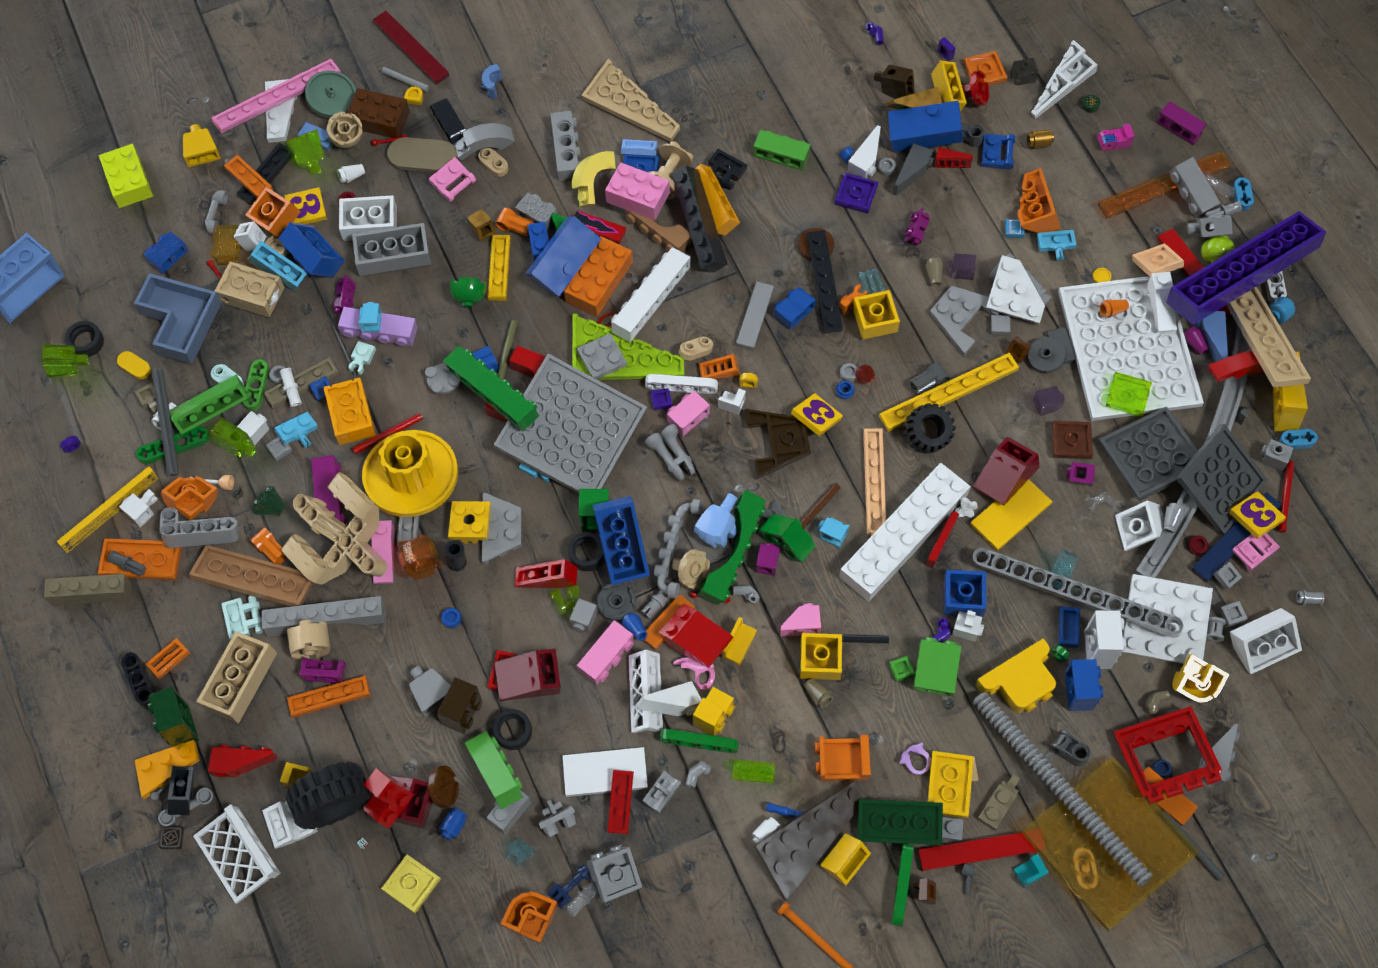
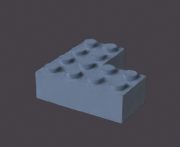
M149 273L134 305L140 315L163 321L152 344L158 355L193 364L222 302L215 291Z

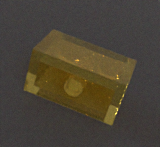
M216 225L215 232L212 235L214 248H211V257L215 259L217 266L228 265L230 261L239 264L241 245L234 238L238 225Z

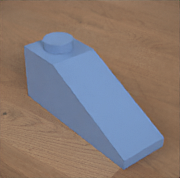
M1216 311L1196 323V328L1200 329L1209 348L1208 351L1215 362L1228 357L1225 311Z

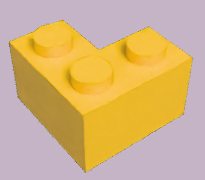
M712 687L706 699L702 698L693 714V727L708 735L716 736L717 733L721 734L726 725L725 719L727 715L730 717L736 707L734 705V698Z

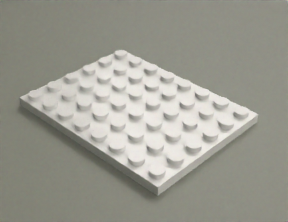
M1150 276L1060 287L1058 290L1070 340L1075 351L1076 363L1091 421L1149 414L1166 406L1172 411L1202 407L1204 404L1178 312H1176V331L1157 332L1147 288ZM1126 299L1129 303L1128 310L1113 317H1103L1100 313V304L1104 300Z

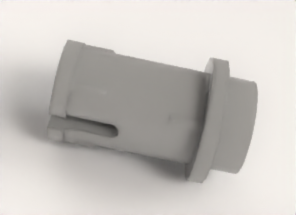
M1301 590L1296 594V601L1301 605H1322L1324 603L1323 592H1306V590Z

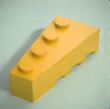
M1296 352L1297 356L1300 359V353ZM1304 384L1273 387L1274 431L1299 430L1308 409Z

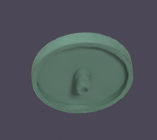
M331 70L321 71L313 75L307 82L305 98L313 112L319 116L331 118L339 112L347 113L356 88L353 82L340 72Z

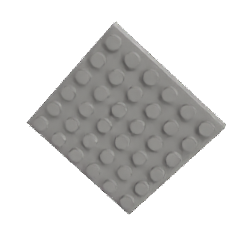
M547 354L523 394L527 401L530 399L536 404L539 417L523 432L508 420L495 441L493 448L578 494L579 489H602L646 411L647 406L560 359Z

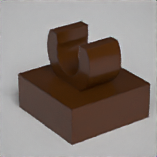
M1016 336L1006 353H1010L1016 361L1022 363L1032 347Z
M925 878L920 879V883L913 884L914 888L919 889L918 895H912L913 899L926 904H936L935 882Z

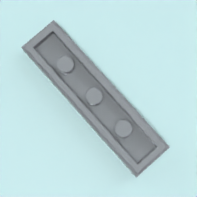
M756 282L736 346L750 350L755 349L774 290L773 285Z

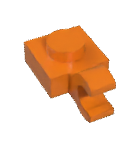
M860 284L855 286L854 291L850 295H845L840 300L839 310L843 316L852 310L854 297L867 295V291L864 293L858 292L861 290Z

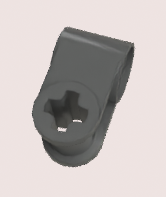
M1062 729L1059 731V736L1055 742L1049 745V748L1055 754L1063 757L1076 767L1084 766L1091 755L1090 748L1086 744ZM1075 752L1083 753L1085 758H1078Z

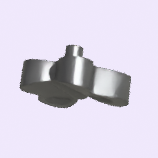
M775 501L771 510H765L762 515L763 519L768 520L772 514L786 516V512L781 508V503Z

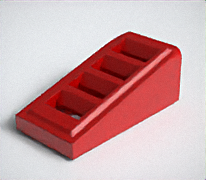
M939 147L934 167L970 168L973 155Z

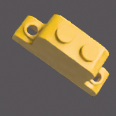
M1044 638L978 678L975 686L981 693L986 692L988 695L999 692L1015 713H1022L1024 711L1029 713L1037 707L1036 704L1043 701L1044 703L1053 697L1052 692L1056 686V681L1043 664L1049 659V645Z

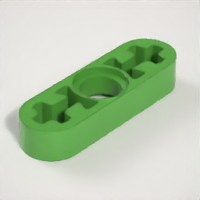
M262 359L255 360L250 367L246 384L248 399L243 401L244 406L249 411H256L262 405L263 392H265L269 375V367L266 361ZM260 366H263L264 369L260 370V376H258L257 369H260ZM254 382L261 383V386L259 388H251ZM252 394H254V399L256 402H253L252 405H250L249 402H252Z

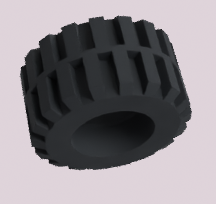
M927 403L913 410L907 416V422L904 423L906 428L904 435L908 436L906 439L907 443L911 442L913 449L916 447L918 452L924 451L926 454L937 452L946 447L951 442L950 439L954 438L955 433L953 431L956 430V426L952 425L955 420L949 416L951 415L950 411L945 412V407H938L936 403L933 405ZM924 418L931 419L936 423L938 434L935 439L928 438L923 434L921 422Z

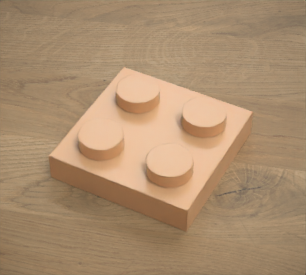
M1165 243L1132 255V261L1148 276H1151L1152 273L1170 272L1184 267V260Z

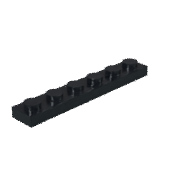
M825 230L807 232L824 334L841 332L843 326Z

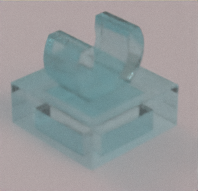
M517 839L508 846L507 850L510 852L507 855V859L509 860L516 856L518 861L515 865L519 866L524 861L530 859L535 850L523 840Z

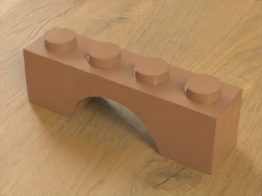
M625 209L626 220L630 224H635L639 227L642 233L651 236L654 242L664 246L668 252L673 247L684 253L693 244L690 232L680 224L673 227H663L650 218Z

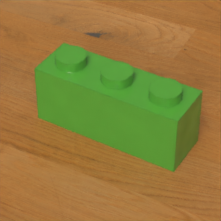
M760 130L753 146V156L803 171L810 155L811 144L791 139L787 136L777 135L770 131Z

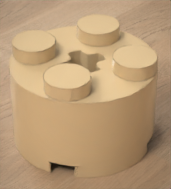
M303 620L299 622V626L287 629L289 650L293 659L303 660V657L310 659L309 656L315 654L316 658L330 653V640L326 622L312 623L311 620Z

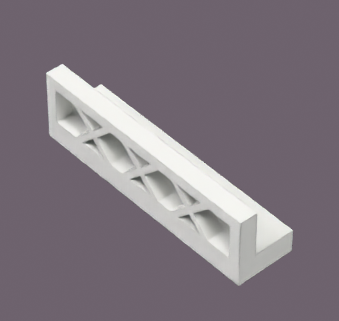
M643 650L629 655L631 733L635 734L646 730L660 732L663 729L662 713L639 710L635 707L640 696L661 691L660 654L650 650ZM639 658H640L641 664L639 665V667H638V669H637V668H636V659H639ZM639 677H641V684L638 688L637 680ZM642 715L643 725L638 726V720Z

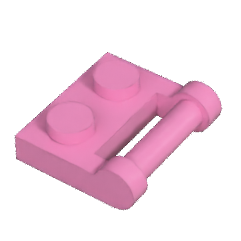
M454 157L433 174L428 181L448 202H451L459 192L470 183L476 182L477 179ZM461 176L465 177V179L462 182H460L457 186H455L451 191L446 190Z

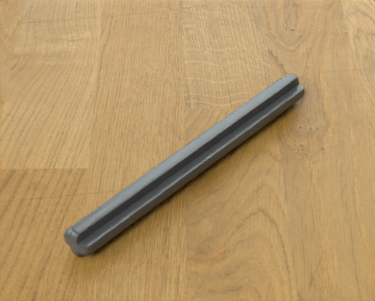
M154 369L152 377L167 473L169 476H177L179 474L164 372L162 369Z

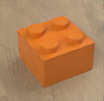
M265 187L245 216L278 239L290 222H294L301 211L290 201Z

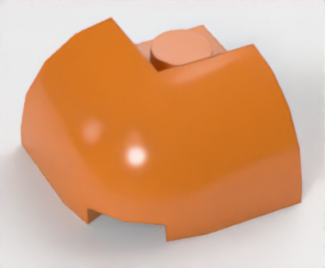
M198 476L195 478L179 477L161 491V495L168 508H175L178 510V513L192 520L199 513L203 512L205 514L211 508L217 497V488Z
M536 892L522 893L511 901L500 925L520 936L527 937L541 944L548 926L551 925L554 918L557 901Z

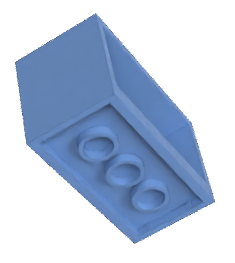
M25 233L0 255V316L9 324L65 276L52 254L28 233Z

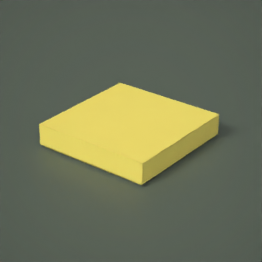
M406 854L381 889L416 914L441 878Z

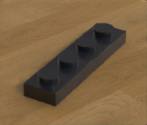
M279 142L256 172L270 184L295 155L294 150ZM244 186L237 192L239 198L252 205L257 200Z

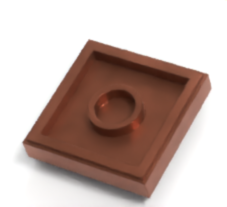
M1052 422L1053 458L1092 459L1091 422Z

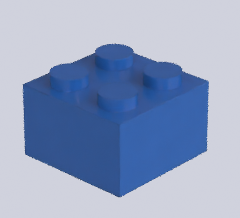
M946 570L944 575L943 615L957 616L959 611L967 613L969 610L976 612V616L983 617L986 611V572Z
M1096 659L1071 660L1065 671V682L1069 711H1092L1103 697V687L1099 685L1101 669L1100 666H1097Z

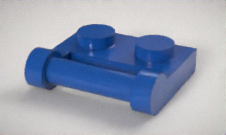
M984 134L981 167L1012 169L1014 167L1012 157L1015 135ZM1001 144H1006L1004 161L1000 160Z

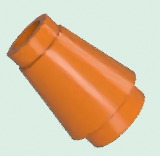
M1126 299L1104 300L1100 304V313L1103 317L1107 318L1129 309V303Z

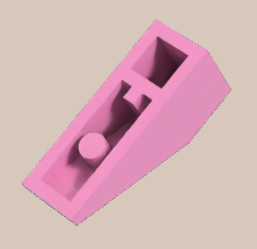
M392 520L379 521V528L371 538L372 548L386 562L387 570L383 576H373V583L389 584L394 583L395 527Z

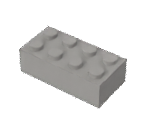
M424 223L352 234L355 263L359 276L431 265L428 237Z

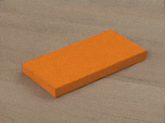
M104 538L97 575L125 574L128 578L176 580L182 547L168 548L163 544V541ZM112 551H116L123 556L132 557L134 561L146 566L145 574L138 576L128 570L123 571L121 567L108 562L109 554Z

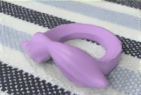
M923 743L910 746L903 752L899 764H904L912 774L921 775L930 768L931 758L923 749ZM910 751L925 757L927 763L923 770L918 771L913 768L910 755L908 754Z

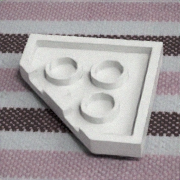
M1002 255L986 309L1040 324L1045 308L1041 297L1021 261Z

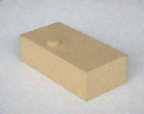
M236 631L196 702L204 710L239 724L277 652L270 644Z

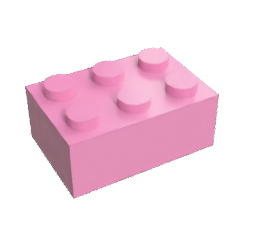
M620 162L605 189L606 202L656 220L670 194V181Z

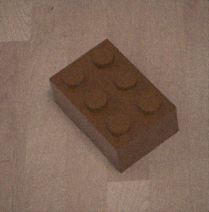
M357 88L346 114H355L360 119L362 131L396 138L400 137L410 110L407 99Z

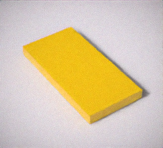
M1028 480L1004 506L996 501L993 502L970 523V526L998 552L1047 509L1053 501L1034 483Z

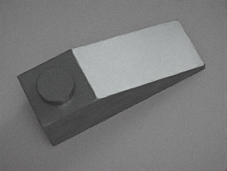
M913 143L895 183L893 195L897 196L925 175L927 169L932 167L935 159L932 157L933 150Z

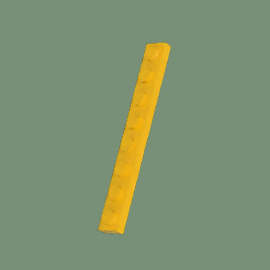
M1007 353L880 413L879 418L889 432L904 425L907 422V416L919 406L931 403V405L936 403L938 407L944 406L1018 371L1019 366L1011 354Z

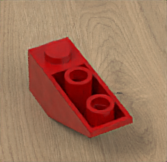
M220 745L219 748L212 747L208 772L213 777L234 778L276 760L277 755L272 749L266 747L252 750L251 747L240 746L239 749H234L228 745Z

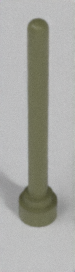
M512 320L509 325L498 370L501 380L505 377L517 327L516 320Z

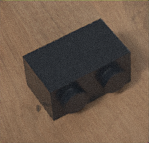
M172 766L167 799L168 815H189L194 784V767Z

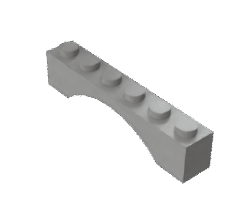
M377 596L262 610V629L267 637L286 635L288 628L299 626V622L303 620H311L312 623L326 622L327 624L352 623L370 625L386 623L385 604L382 597Z

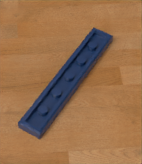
M1268 492L1263 495L1277 509L1281 507L1282 504ZM1237 522L1191 570L1207 583L1213 577V574L1235 554L1232 549L1250 536L1251 533Z

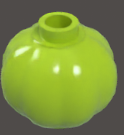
M1218 235L1211 237L1203 243L1201 255L1205 263L1211 264L1236 248L1232 240L1227 236Z

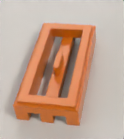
M175 638L145 665L160 680L187 657L190 652ZM177 645L179 646V647H178L177 649H175L171 654H168V653H169L172 649H174ZM165 655H167L157 666L153 667L159 660H161Z

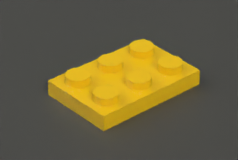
M932 751L927 802L943 803V815L968 819L974 756Z

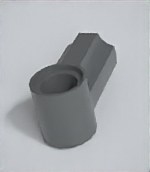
M961 122L963 140L967 141L971 147L981 146L984 135L983 127L978 124L969 125Z
M936 362L929 366L924 373L911 379L910 385L913 392L920 395L934 386L937 387L946 383L950 377L941 364Z

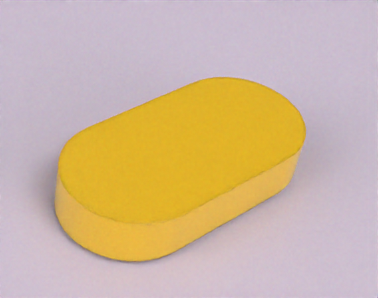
M125 351L117 357L119 367L136 379L143 380L151 374L149 364L134 353Z

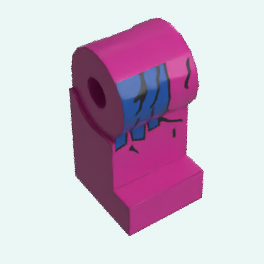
M1125 124L1119 129L1100 132L1097 135V139L1103 151L1131 147L1134 134L1131 125Z

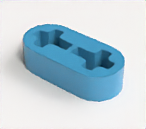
M1241 177L1236 179L1232 190L1235 202L1239 201L1242 211H1247L1251 208L1254 198L1250 181Z
M1311 429L1288 430L1281 435L1279 442L1293 447V449H1307L1314 446L1318 436Z

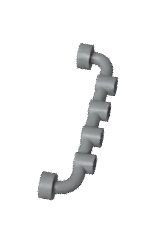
M693 499L692 503L681 505L676 515L669 516L668 525L672 529L671 532L666 531L664 534V543H667L666 549L661 548L659 551V559L663 561L661 565H656L654 569V576L658 577V588L662 592L667 593L668 598L677 599L680 592L679 583L670 582L668 586L665 584V579L669 574L670 561L673 560V550L678 542V532L683 524V515L688 510H691V514L701 515L703 502L699 499Z

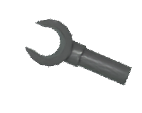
M964 864L961 871L962 875L967 876L965 895H970L971 881L975 871L974 867L968 864Z

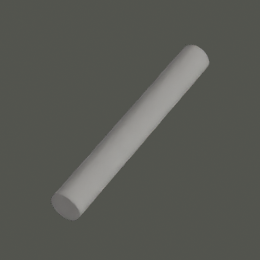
M386 67L382 68V73L410 86L419 87L424 92L429 91V86Z

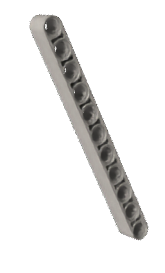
M979 548L973 553L976 567L1096 611H1114L1109 605L1112 602H1118L1121 608L1116 611H1120L1121 618H1124L1126 622L1172 638L1178 637L1182 633L1183 622L1176 616L985 548ZM979 555H986L988 559L985 562L980 563L977 561ZM1003 561L1006 563V567L1004 569H997L995 567L996 563ZM1017 568H1023L1025 573L1022 576H1017L1014 574V571ZM1039 574L1044 577V580L1041 583H1036L1033 581V577ZM1056 581L1063 584V587L1059 590H1055L1052 587V584ZM1074 588H1079L1082 594L1075 597L1071 594V591ZM1093 595H1098L1101 597V601L1095 604L1090 601V598ZM1137 609L1140 615L1136 618L1131 617L1129 611ZM1150 616H1157L1160 622L1153 625L1148 621V618ZM1176 623L1179 626V630L1172 632L1168 629V625Z

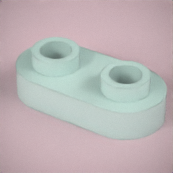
M223 364L216 365L211 370V377L217 384L236 375L234 371ZM237 375L244 385L242 378L239 375Z

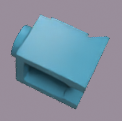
M363 303V307H360V321L358 324L361 332H380L382 312L379 303Z
M827 517L818 526L817 530L820 531L819 538L840 548L848 534L849 525H843L842 522L832 517Z

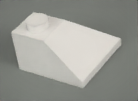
M1148 500L1115 515L1124 551L1131 550L1160 537L1164 526V517L1160 504Z

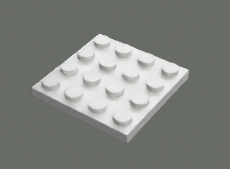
M1133 574L1128 600L1176 616L1182 620L1184 626L1182 633L1178 637L1172 638L1125 621L1123 637L1126 638V648L1122 653L1184 664L1188 654L1203 660L1213 588ZM1131 609L1129 615L1136 618L1140 615V612L1137 609ZM1150 616L1148 618V621L1153 625L1160 622L1157 616ZM1170 623L1168 629L1176 632L1179 630V626L1176 623Z

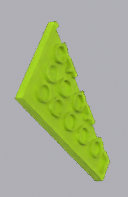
M573 314L572 366L590 376L577 352V348L611 333L627 362V366L597 380L646 379V376L649 374L684 376V359L680 356L672 355L665 350L656 349L651 344L639 339H633L630 343L612 333V328L597 324L590 319L588 321L579 317L578 314Z

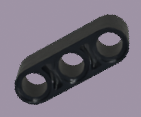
M447 98L430 105L433 115L452 145L464 137L463 132L466 130Z
M133 652L126 653L121 659V665L134 698L144 709L149 710L147 704L150 703V700L143 701V698L146 695L156 693L144 662L137 654ZM136 661L134 666L129 667L131 662ZM143 678L141 683L136 684L138 679Z

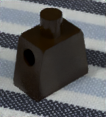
M888 65L884 72L876 71L874 80L881 83L883 94L897 99L915 93L912 69Z

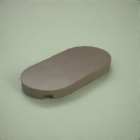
M403 137L396 139L390 144L387 156L390 163L399 170L436 173L454 157L457 158V151L447 141Z

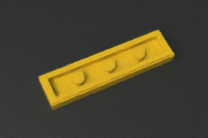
M492 235L488 300L507 301L510 235Z

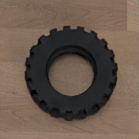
M338 762L337 764H330L327 767L316 769V771L310 772L303 778L296 780V783H293L286 792V801L295 824L302 829L321 828L344 820L346 817L355 814L356 811L361 810L364 805H367L371 792L364 786L366 778L362 768L354 762Z

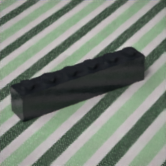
M685 165L672 173L700 267L703 270L714 273L728 265L699 171Z

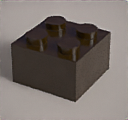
M456 677L454 678L437 713L443 726L465 734L467 729L471 728L474 721L472 717L475 711H479L482 705V698L476 685Z

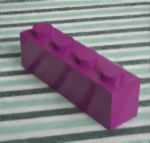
M334 455L312 458L315 498L324 501L327 504L325 507L329 511L336 513L334 517L347 525L346 515L342 513V508L345 505L333 496L334 493L328 488L338 472L342 473L340 461L337 462Z

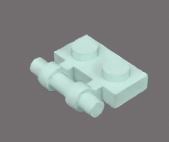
M249 596V603L243 604L241 598L221 603L230 641L236 631L250 636L249 628L254 627L256 634L264 632L262 629V617H260L259 613L260 604L256 597ZM250 611L252 619L247 620L245 613Z

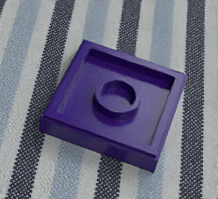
M844 173L834 205L868 214L879 182Z

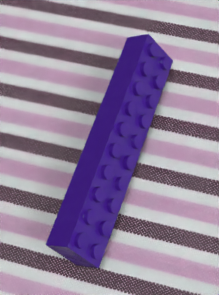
M1298 211L1172 286L1166 303L1194 325L1320 248L1326 231Z

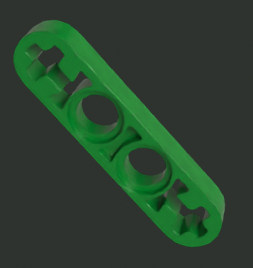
M198 426L182 435L181 433L175 434L176 454L207 444L210 440V434L207 429ZM199 433H202V434H203V435H202L203 438H201V439L198 438V437H199ZM162 439L137 449L136 457L140 463L147 465L165 459L164 452H159L160 447L163 445ZM180 439H187V443L185 445H177ZM145 452L148 453L146 458L143 457Z
M661 729L659 741L666 744L725 753H737L739 741L732 738L672 729Z
M908 844L902 845L891 925L900 927L903 926L914 847Z

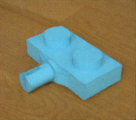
M1073 230L1037 233L1039 252L1055 251L1057 261L1064 260L1063 250L1076 248Z
M308 411L274 427V432L284 445L300 440L305 448H307V445L308 447L311 445L306 436L310 432L317 430V424Z

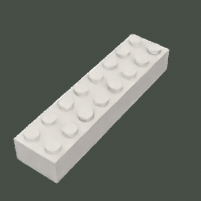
M940 463L841 568L839 578L869 602L951 512L955 510L960 504V499L968 496L971 486Z

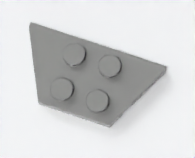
M483 493V501L491 503L488 540H482V563L487 564L489 560L497 556L501 557L509 551L522 546V509L490 494Z

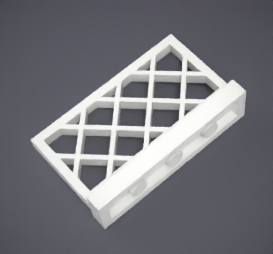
M230 804L224 809L225 812L193 837L233 901L238 904L269 879L276 878L281 873L240 808ZM227 818L230 822L228 832L219 831L221 822ZM208 832L214 833L211 845L205 844L201 838ZM218 833L227 835L225 847L216 846ZM232 835L240 838L239 849L230 848ZM215 848L224 849L222 862L214 859ZM229 850L238 851L236 863L226 862ZM242 852L250 854L249 865L240 864ZM226 865L235 866L232 878H226L224 875ZM239 867L249 868L246 880L237 879ZM253 869H259L263 874V877L257 882L251 881ZM236 882L245 883L244 892L237 896L234 891Z

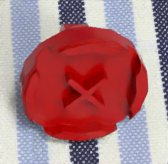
M980 70L974 71L970 77V84L962 85L965 97H972L977 106H984L989 100V85L984 81L986 76Z

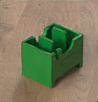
M579 489L581 531H598L592 505L610 501L609 489Z

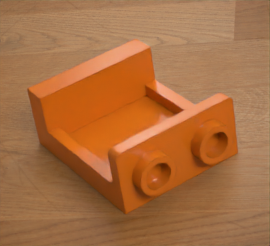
M860 735V738L824 739L823 736H819L818 742H815V755H819V762H816V775H820V781L870 779L869 735Z

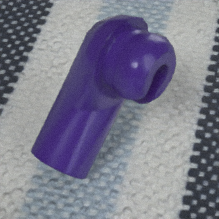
M873 22L867 23L865 28L870 35L875 37V44H884L882 28Z
M940 618L938 620V634L932 637L937 639V642L942 643L950 637L951 625L947 618Z

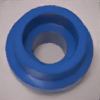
M842 381L836 386L838 397L849 399L854 395L855 388L849 381Z

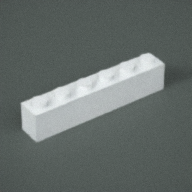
M673 247L668 253L665 252L660 263L656 264L651 274L643 279L640 288L635 289L631 299L623 304L619 314L613 316L611 320L612 333L631 343L690 268V256Z

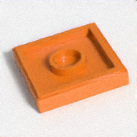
M996 51L963 59V64L969 78L974 71L980 70L985 74L986 78H984V81L989 86L1007 81L1008 77Z

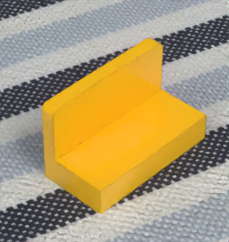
M741 617L738 618L731 632L734 638L722 651L723 659L738 666L741 665L757 633L756 629L743 624V618Z

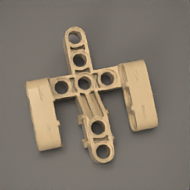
M338 472L328 485V488L334 493L333 496L345 505L344 508L351 511L355 515L348 526L334 517L336 513L329 511L325 507L327 504L324 501L304 494H299L294 498V509L312 527L311 529L315 533L323 534L335 542L322 559L301 536L294 534L289 538L281 550L307 579L322 585L345 573L353 562L366 574L377 577L385 574L387 570L386 562L368 544V541L379 528V507L348 476Z

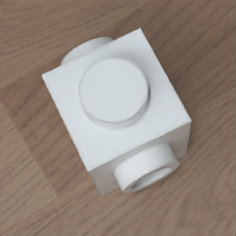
M253 221L240 224L234 238L248 252L253 251L260 241L264 242L266 235Z

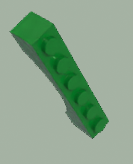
M748 490L740 494L733 510L737 534L732 553L722 567L709 573L703 579L697 596L717 606L727 600L730 594L729 586L730 584L733 585L737 578L735 573L737 567L740 568L744 561L743 553L751 545V534H754L759 526L757 520L765 512V499Z

